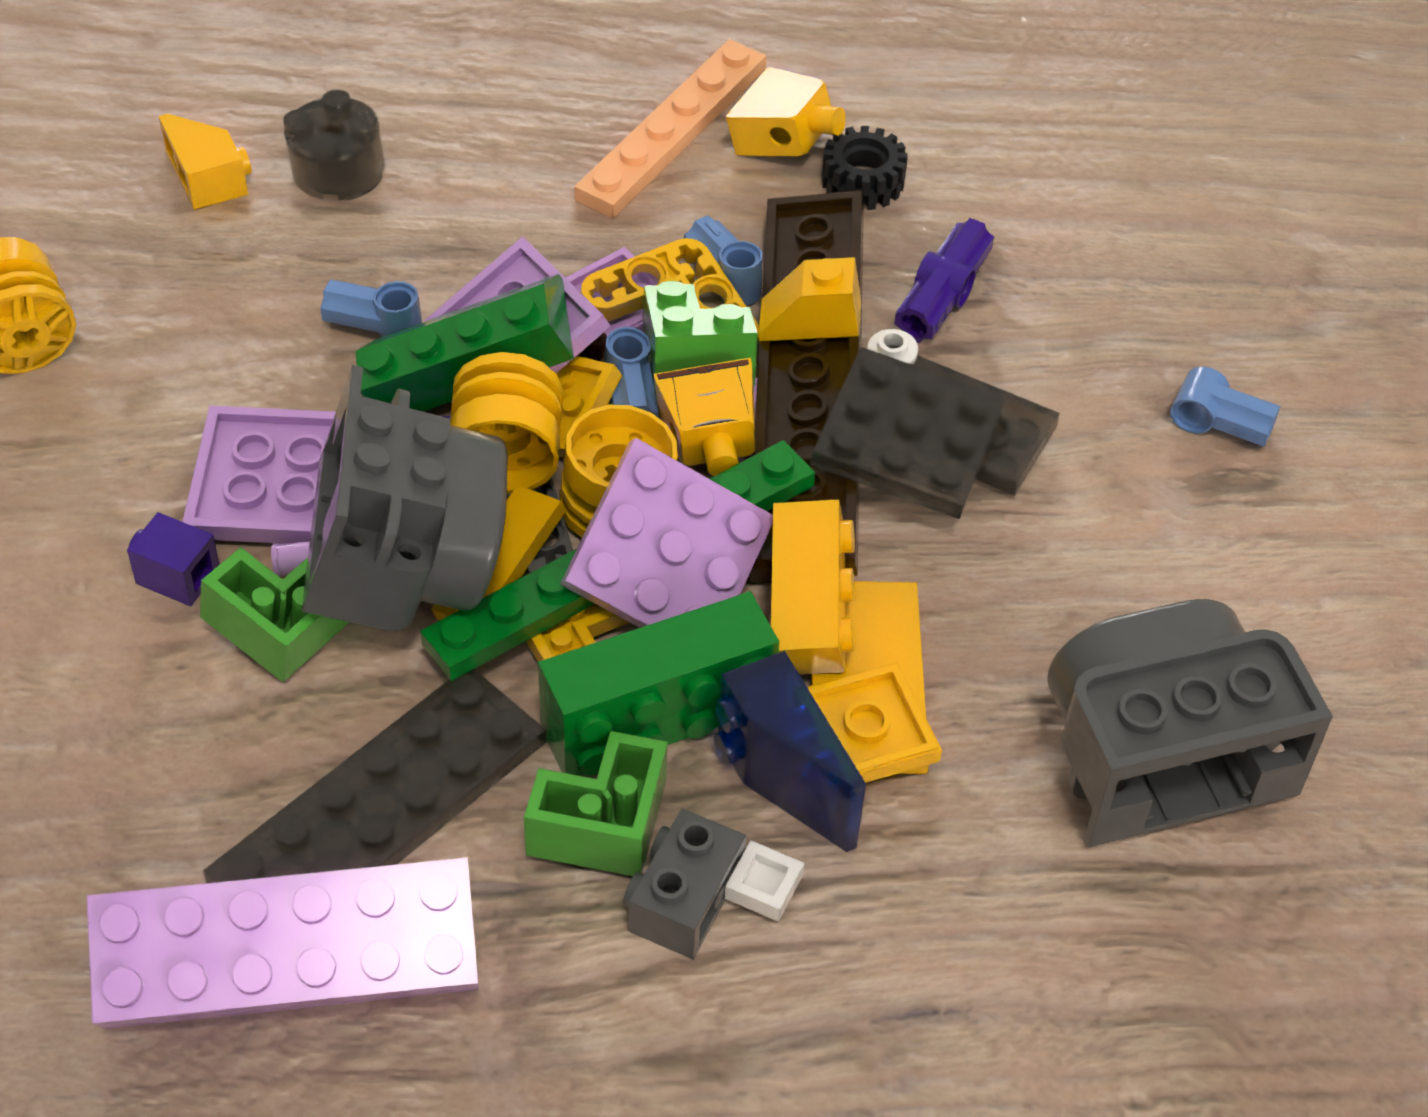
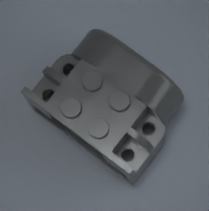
M352 365L319 459L302 611L378 629L398 631L412 624L421 601L462 611L473 610L481 602L488 589L501 547L507 501L508 455L506 445L497 436L450 425V418L410 409V392L398 388L391 403L360 396L363 367Z
M1211 599L1181 601L1119 615L1098 622L1075 635L1057 652L1049 666L1047 675L1049 689L1065 721L1061 739L1063 748L1072 765L1069 786L1077 798L1088 799L1092 808L1084 836L1088 847L1300 795L1333 717L1295 647L1286 637L1278 632L1266 629L1245 632L1236 613L1229 606ZM1280 744L1284 746V751L1272 752Z

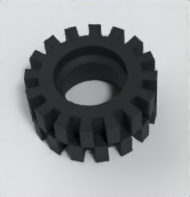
M853 126L846 128L845 136L842 133L838 136L833 135V140L828 139L825 144L821 176L822 187L827 188L826 193L862 190L863 202L867 205V210H875L876 202H879L882 207L890 205V198L896 201L900 197V191L904 189L908 153H905V145L903 142L897 143L898 137L892 133L884 137L885 130L878 127L875 133L869 132V126H861L860 132H856ZM856 166H867L874 169H859Z

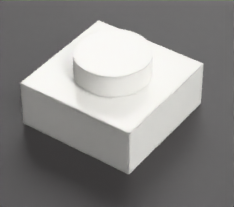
M750 840L725 886L724 899L779 922L803 876L804 863Z

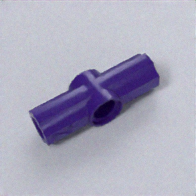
M972 218L963 223L957 222L937 253L929 251L924 256L918 268L914 286L896 311L894 322L900 330L910 334L917 343L924 339H933L952 308H962L968 299L975 281L976 272L993 247L994 236L988 232L984 223Z

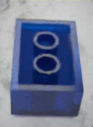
M782 651L723 673L721 697L715 703L719 718V732L714 734V744L724 765L732 764L743 784L845 852L856 849L866 783L786 652Z

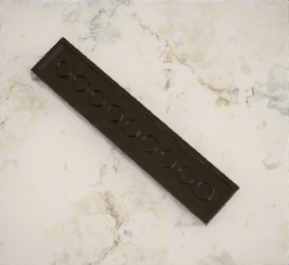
M862 190L767 199L762 298L804 260L855 257L861 294L859 336L760 341L754 455L784 440L815 471L814 486L786 502L839 499L843 519L853 521L855 535L854 553H845V568H852L854 576H858L864 226ZM773 509L767 511L773 515ZM773 524L749 574L750 582L772 581Z

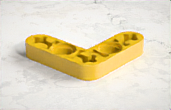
M690 238L673 241L594 272L584 279L580 292L604 315L607 321L615 320L643 308L644 287L637 285L632 279L635 274L641 272L654 275L658 280L657 285L665 281L694 284L700 309L711 308L705 306L699 299L701 294L707 292L720 295L724 299L725 304L747 307L709 249L702 242ZM684 259L687 263L679 264V260ZM696 262L695 272L689 265ZM619 282L622 284L621 288H618ZM599 292L603 297L611 296V300L605 302L602 297L593 298L594 293ZM754 318L757 332H759V325Z

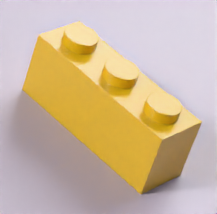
M839 499L773 503L771 627L780 641L777 666L778 675L845 672V651H854L855 633L853 618H845V602H851L855 599L854 573L852 568H845V553H854L855 535L853 521L843 519Z

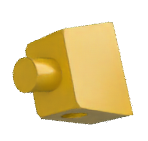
M767 68L725 116L735 154L740 156H802L807 154L822 134L840 135L846 123L844 109L831 106L827 86L822 80L775 68Z

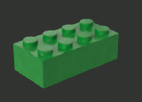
M749 591L539 661L538 679L541 730L561 772L578 776L598 774L610 731L666 741L670 745L687 738L696 739L704 737L715 728L738 720H752L761 716L767 710L773 709L780 641L752 592Z

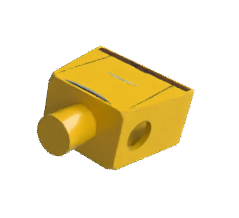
M751 358L654 374L659 416L668 425L677 440V454L682 464L692 466L706 463L708 472L712 476H716L739 464V457L750 456L755 452V405Z

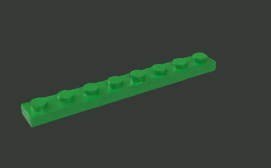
M782 440L710 478V480L763 510L769 511L773 509V503H784L812 488L815 482V471ZM577 549L483 597L478 606L473 610H459L420 631L422 645L450 681L595 604L560 585Z

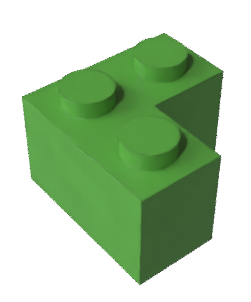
M665 281L659 285L644 286L643 332L651 342L649 362L654 389L655 373L751 358L753 385H755L758 332L750 307L723 304L716 308L700 309L694 284Z
M240 547L201 580L200 618L280 681L284 682L349 622L302 611L308 558L282 579Z
M610 731L597 779L538 768L524 815L526 856L633 876L637 871L643 873L667 781L668 742Z

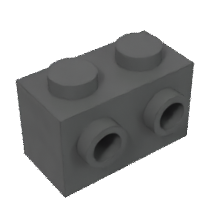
M681 808L671 828L662 826L657 833L650 851L652 861L646 872L643 874L637 871L628 884L623 899V904L629 907L628 932L694 960L726 901L724 899L725 886L745 851L746 835Z

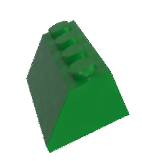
M559 274L550 276L371 341L356 350V364L359 367H363L360 394L363 397L391 403L398 388L410 392L409 408L423 412L451 402L454 377L464 364L481 355L499 352L524 354L543 362L548 367L574 359L562 277Z

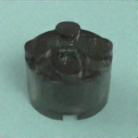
M331 90L326 92L321 99L311 101L297 110L288 112L284 116V136L293 180L297 187L305 194L324 200L323 194L338 195L339 201H347L369 193L380 183L382 179L381 171L385 167L378 117L367 104L350 98L349 93L344 90Z

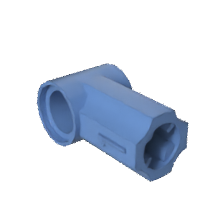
M709 215L695 220L691 229L684 234V238L696 239L709 249L746 306L757 302L762 294L763 253L761 249L754 243L739 241L719 220H713Z
M330 279L323 291V301L320 310L322 320L326 322L379 332L380 337L422 323L417 289L412 284L406 282H389L377 289Z
M633 327L616 328L606 338L603 362L615 364L622 374V378L610 399V405H631L651 412L659 418L649 362L651 342L648 336L641 330Z
M1203 366L1195 367L1189 371L1170 408V416L1179 428L1194 434L1205 433L1214 428L1263 447L1266 446L1281 406L1229 388L1230 385L1227 378L1213 368Z

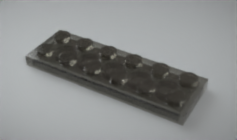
M475 669L453 681L449 679L205 868L203 873L206 883L397 865L547 743L546 729Z

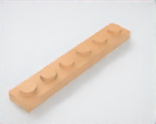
M731 39L726 41L574 186L575 201L614 219L766 70L767 55Z

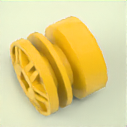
M0 237V373H26L42 368L62 355L73 340L76 321L72 307L66 300L63 289L58 284L57 276L47 255L35 243L18 237Z
M506 352L481 355L464 364L454 377L450 425L497 436L504 441L508 455L507 494L512 493L517 485L533 490L547 483L557 471L560 449L562 385L557 374L543 362L524 354Z
M606 405L587 411L573 422L566 435L563 457L564 469L561 474L559 500L562 501L566 511L563 517L567 526L581 538L631 440L636 437L677 461V440L668 425L651 412L631 405Z

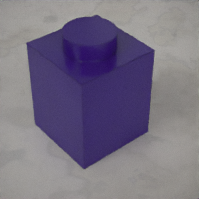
M159 512L156 513L144 529H140L134 534L127 549L136 584L190 607L201 594V580L220 565L213 534Z

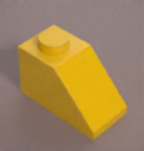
M171 114L158 116L165 152L193 210L248 195L245 175L252 173L250 160L244 146L236 148L228 130Z
M855 257L804 260L762 298L758 332L759 340L777 341L859 336L861 294Z

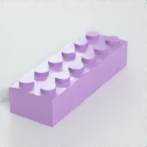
M467 858L87 895L92 1024L104 1029L479 990Z

